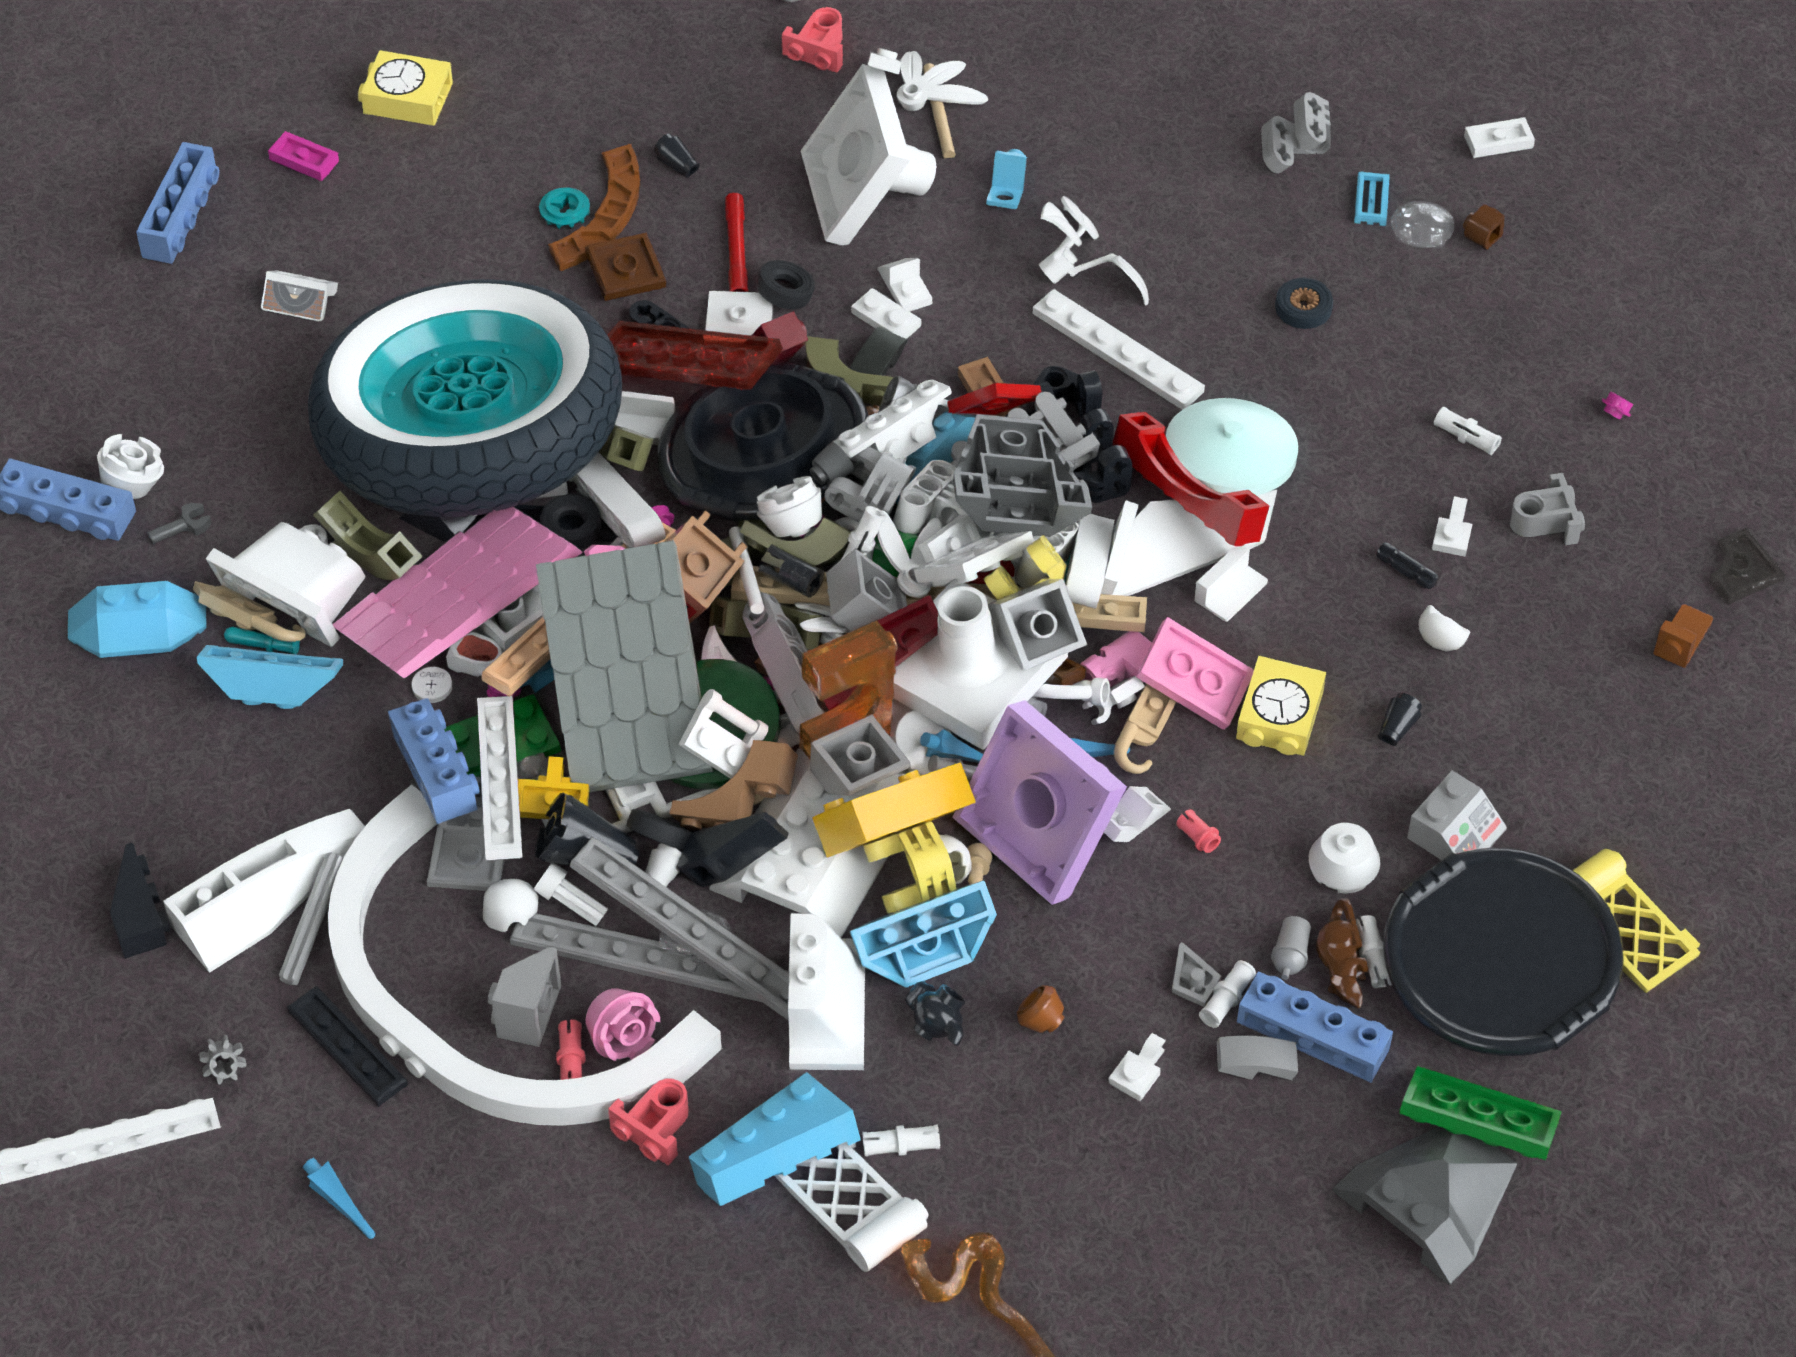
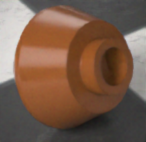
M1041 985L1033 990L1017 1010L1018 1023L1038 1033L1046 1030L1049 1033L1054 1031L1064 1020L1062 1015L1064 1006L1056 989L1053 986Z

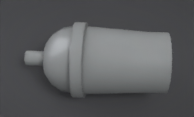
M1290 916L1283 920L1276 946L1271 953L1273 964L1276 970L1282 973L1281 978L1287 980L1289 975L1297 974L1307 965V949L1311 925L1304 918Z

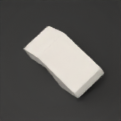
M1130 786L1118 803L1104 833L1114 842H1129L1168 813L1171 808L1147 787Z

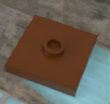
M647 232L586 246L585 253L604 301L666 287V278Z

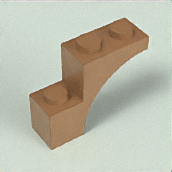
M753 740L745 762L725 785L700 798L683 801L673 800L670 815L681 823V827L690 831H698L702 827L709 828L749 817L752 814L756 794L766 798H775L776 794H790L798 754L787 743Z

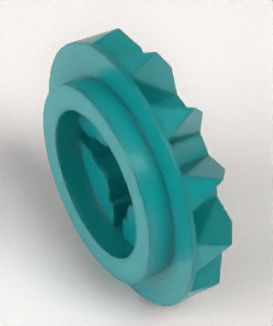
M557 188L548 192L541 199L539 204L540 216L546 220L547 225L556 224L558 229L563 225L573 228L576 222L584 223L585 216L590 215V202L588 197L577 189ZM568 202L570 209H567L566 213H561L560 209H563Z

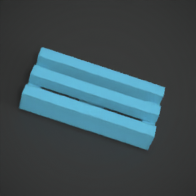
M1358 172L1354 223L1360 224L1361 221H1365L1367 224L1373 225V222L1380 223L1379 225L1386 226L1390 174ZM1364 180L1370 181L1368 213L1362 212ZM1376 181L1382 182L1380 214L1374 213Z

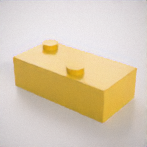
M961 762L920 776L918 770L898 777L899 784L848 802H844V799L840 798L824 804L825 812L813 816L812 819L827 858L912 826L938 819L976 803Z

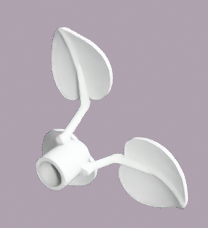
M1063 196L1061 201L1064 205V210L1068 211L1079 222L1077 232H1075L1065 216L1051 202L1046 203L1042 209L1041 219L1055 224L1067 235L1061 245L1039 264L1046 276L1056 284L1067 273L1073 277L1078 272L1110 261L1120 267L1134 281L1142 293L1144 305L1146 306L1148 304V291L1143 279L1120 255L1116 256L1112 253L1077 267L1074 266V263L1078 260L1070 250L1072 245L1075 243L1079 247L1082 244L1079 237L1085 230L1094 240L1099 237V234L1090 219L1067 197Z

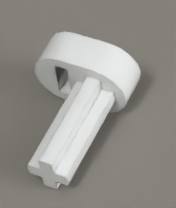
M551 863L533 890L547 900L551 896L594 926H597L608 908L567 881L565 876L568 872L557 864Z

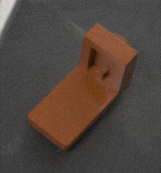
M1683 604L1672 622L1665 620L1661 626L1653 654L1686 668L1710 628L1713 617Z

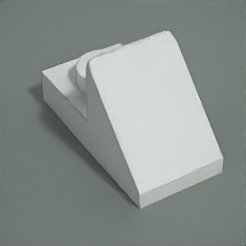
M905 258L878 267L881 277L898 305L908 311H912L932 304V296L920 277L919 258Z

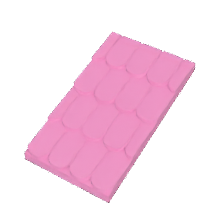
M514 507L499 511L493 510V512L488 513L465 533L462 531L457 533L422 563L413 565L399 579L393 580L377 594L370 593L338 619L333 626L401 677L406 678L538 585L536 564L574 558L583 552Z

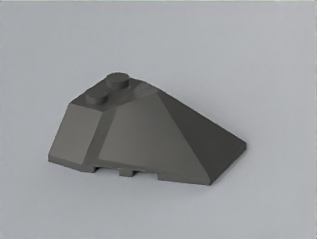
M976 415L952 480L956 502L983 531L994 533L1031 531L1032 536L1044 535L1045 537H1051L1091 514L1092 511L1088 485L1084 480H1078L1073 472L1075 466L1070 460L1065 461L1060 453L1061 446L1043 420Z
M1439 1126L1358 1164L1332 1191L1361 1214L1369 1206L1375 1209L1422 1247L1423 1251L1420 1262L1448 1285H1451L1474 1262L1517 1163L1496 1146L1488 1145L1480 1139L1465 1134H1453L1447 1131L1446 1128Z

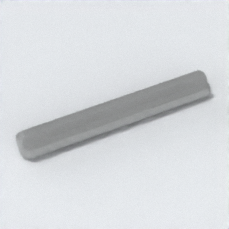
M329 852L324 857L279 973L280 981L289 985H297L299 983L330 902L334 880L343 860V857L339 854Z

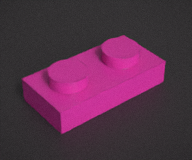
M286 131L268 150L269 160L320 181H323L339 162L337 152Z

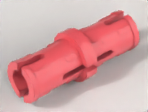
M567 1020L558 1024L560 1050L556 1052V1061L560 1066V1080L582 1077V1064L585 1063V1052L581 1049L582 1024L577 1020H570V1033L567 1029Z

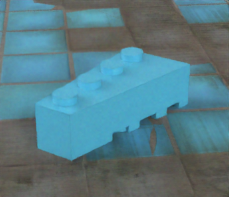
M806 1072L691 1154L689 1160L697 1185L719 1206H722L764 1186V1180L771 1176L781 1174L786 1176L796 1171V1165L814 1156L817 1160H820L832 1154L831 1148L844 1142L849 1146L861 1139L853 1110Z

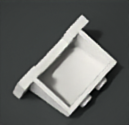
M284 522L277 524L235 558H231L215 548L206 557L208 564L221 585L251 600L257 597L296 618L300 626L306 631V634L330 647L340 639L332 622L366 577L361 567L346 556V552L334 543L326 545L310 530L303 528L300 531Z
M791 914L788 995L789 1070H864L865 967L860 962L853 940L850 938H840L818 915Z

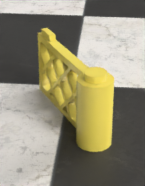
M1603 849L1573 869V871L1590 883L1604 901L1609 899V903L1606 904L1609 906L1613 916L1614 913L1634 916L1633 929L1618 927L1622 937L1633 938L1632 952L1623 950V972L1647 993L1698 957L1700 951L1697 948L1700 946V943L1686 929L1680 931L1626 874V862L1618 852ZM1625 889L1634 898V907L1614 904L1615 894ZM1639 917L1653 919L1659 925L1658 933L1639 930ZM1639 939L1658 942V955L1638 953ZM1664 943L1678 944L1686 954L1679 959L1664 957ZM1638 961L1657 963V975L1647 980L1637 970ZM1663 964L1669 965L1663 970Z

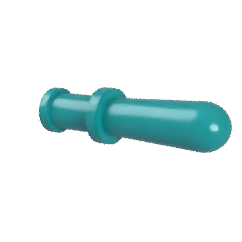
M234 626L227 628L224 632V638L229 643L266 648L267 652L277 650L297 655L300 648V641H281L263 633Z

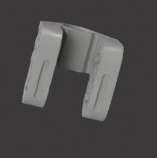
M1307 92L1294 102L1295 124L1283 117L1274 116L1262 125L1263 159L1271 171L1278 174L1286 170L1294 163V154H1323L1330 149L1329 101L1312 92Z
M867 447L850 458L855 469L852 474L866 482L864 487L847 478L837 477L830 483L824 497L832 508L857 522H860L867 506H873L890 515L897 498L910 483L917 468L913 465L904 464L905 461L900 458L895 459L892 457L893 454L888 451L882 454L871 447Z

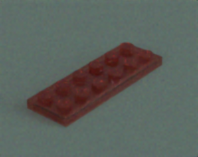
M619 321L607 335L618 357L622 375L751 390L783 350L781 341L778 338Z

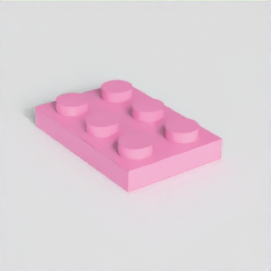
M1167 617L1161 623L1136 677L1217 727L1225 730L1230 725L1254 670Z

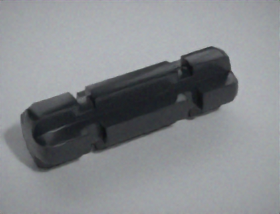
M1384 542L1376 553L1377 558L1385 563H1390L1391 567L1411 580L1416 579V583L1424 588L1431 589L1438 580V575L1427 567L1424 568L1422 564L1402 551L1398 552V549L1387 542Z

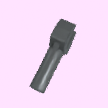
M186 504L181 507L182 515L178 520L147 532L152 544L184 531L192 532L195 535L204 533L212 524L210 516L207 515L197 520L192 519L205 512L203 504Z

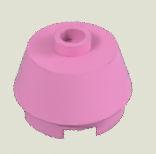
M613 988L602 992L590 1004L586 1013V1026L594 1047L601 1056L614 1061L626 1057L632 1060L650 1049L655 1042V1039L651 1036L656 1022H660V1015L651 999L646 995Z

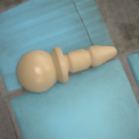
M974 843L967 848L972 862V868L968 877L969 885L983 881V875L989 872L992 852L982 843Z

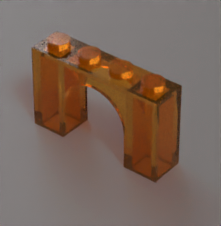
M877 620L802 653V678L820 701L858 685L855 691L839 706L800 724L799 747L809 760L811 758V742L870 715L875 717L890 736L891 721L893 720L892 700L895 695L893 684L894 675L896 674L895 652L897 651V642L892 633L886 632Z

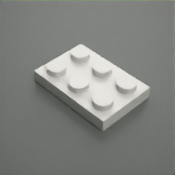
M1026 531L981 537L915 569L917 582H932L933 586H940L953 581V579H957L958 583L972 581L978 578L977 572H987L1000 567L999 561L1001 560L1009 561L1023 556L1022 550L1034 542L1032 532Z

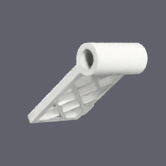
M844 1142L835 1146L839 1150L838 1159L822 1158L817 1160L814 1156L797 1164L796 1166L810 1167L809 1180H792L788 1175H774L845 1247L849 1257L864 1272L871 1270L927 1228L926 1219L928 1218V1212L923 1204L917 1199L911 1200L908 1197L899 1195L853 1150L856 1147L855 1143L848 1146ZM815 1168L837 1169L835 1181H814ZM842 1169L859 1170L863 1174L862 1183L841 1182ZM813 1190L834 1191L833 1203H815L812 1200ZM839 1192H861L859 1205L838 1204ZM866 1193H882L888 1198L880 1206H865ZM837 1214L858 1215L857 1223L844 1232L836 1224Z

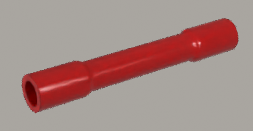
M730 193L725 197L730 266L728 271L729 291L748 292L743 226L745 220L744 198L739 193Z

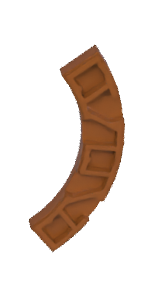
M631 143L602 152V159L608 173V191L595 213V218L586 227L582 226L572 234L548 244L549 251L560 271L588 260L585 253L587 245L614 240L631 219L640 191L639 165Z

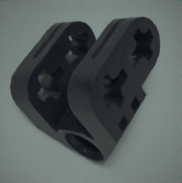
M1049 366L1040 373L1033 384L1040 385L1041 392L1053 394L1056 400L1062 397L1067 404L1073 401L1080 419L1089 411L1101 409L1102 386L1095 370L1077 374L1060 366ZM1035 401L1026 404L1028 416L1038 412L1035 408Z
M1104 409L1089 411L1080 421V424L1086 430V433L1082 436L1085 438L1093 433L1100 446L1097 457L1076 468L1073 472L1078 480H1084L1088 485L1091 502L1099 503L1124 496L1128 493L1131 487L1132 460L1125 447L1120 445L1113 446L1114 425L1107 411ZM1098 462V469L1091 472V463Z

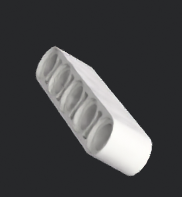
M599 452L587 466L569 479L570 482L574 481L578 488L575 489L579 495L589 498L596 504L602 520L628 548L654 544L665 539V530L656 512Z
M1089 514L1078 521L1079 528L1071 551L1065 585L1071 602L1096 609L1103 587L1114 520Z

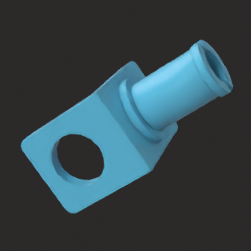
M1020 150L996 151L992 187L986 200L987 205L1017 209L1024 189L1027 159ZM1000 195H1006L1011 197L1012 199L1001 200L996 197Z

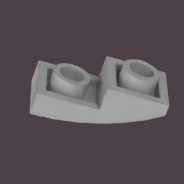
M1262 1036L1219 1037L1216 1041L1219 1072L1250 1080L1254 1078L1257 1072L1292 1080L1298 1073L1296 1042Z

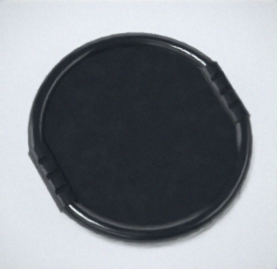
M790 362L740 370L702 387L677 408L668 420L659 439L657 449L659 473L668 490L683 506L702 512L706 510L709 514L734 522H739L740 520H760L757 515L759 511L757 496L774 486H777L778 489L794 484L793 479L810 476L815 486L821 489V499L824 498L825 491L829 485L827 483L820 485L810 473V469L813 467L812 460L830 442L838 439L840 434L854 429L865 422L869 416L868 411L859 394L845 382L844 378Z
M1481 848L1457 854L1451 853L1399 891V896L1389 913L1383 939V954L1390 982L1397 996L1413 1017L1428 1030L1454 1045L1482 1054L1496 1056H1524L1559 1049L1610 1010V1004L1617 993L1623 972L1624 957L1620 931L1609 906L1590 883L1567 866L1540 854L1519 849Z

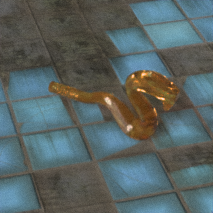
M977 1231L960 1241L953 1254L951 1275L948 1281L944 1283L934 1278L924 1259V1254L931 1248L930 1239L910 1240L902 1244L904 1264L914 1287L925 1300L934 1303L946 1302L960 1293L966 1283L972 1263L975 1260H980L982 1267L979 1287L980 1297L984 1306L993 1315L1010 1324L1020 1334L1036 1357H1055L1030 1322L1000 1297L998 1288L1004 1268L1005 1255L1001 1245L991 1233Z

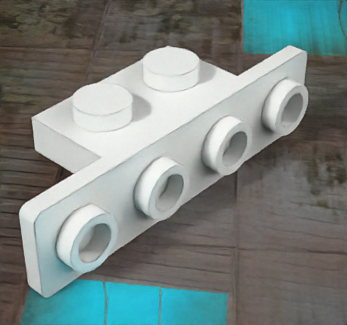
M935 380L924 381L917 386V389L906 396L895 399L890 406L879 413L868 416L865 422L854 429L843 432L833 442L840 446L849 458L870 446L882 454L886 451L890 452L895 459H904L937 438L928 408L952 394L951 388Z

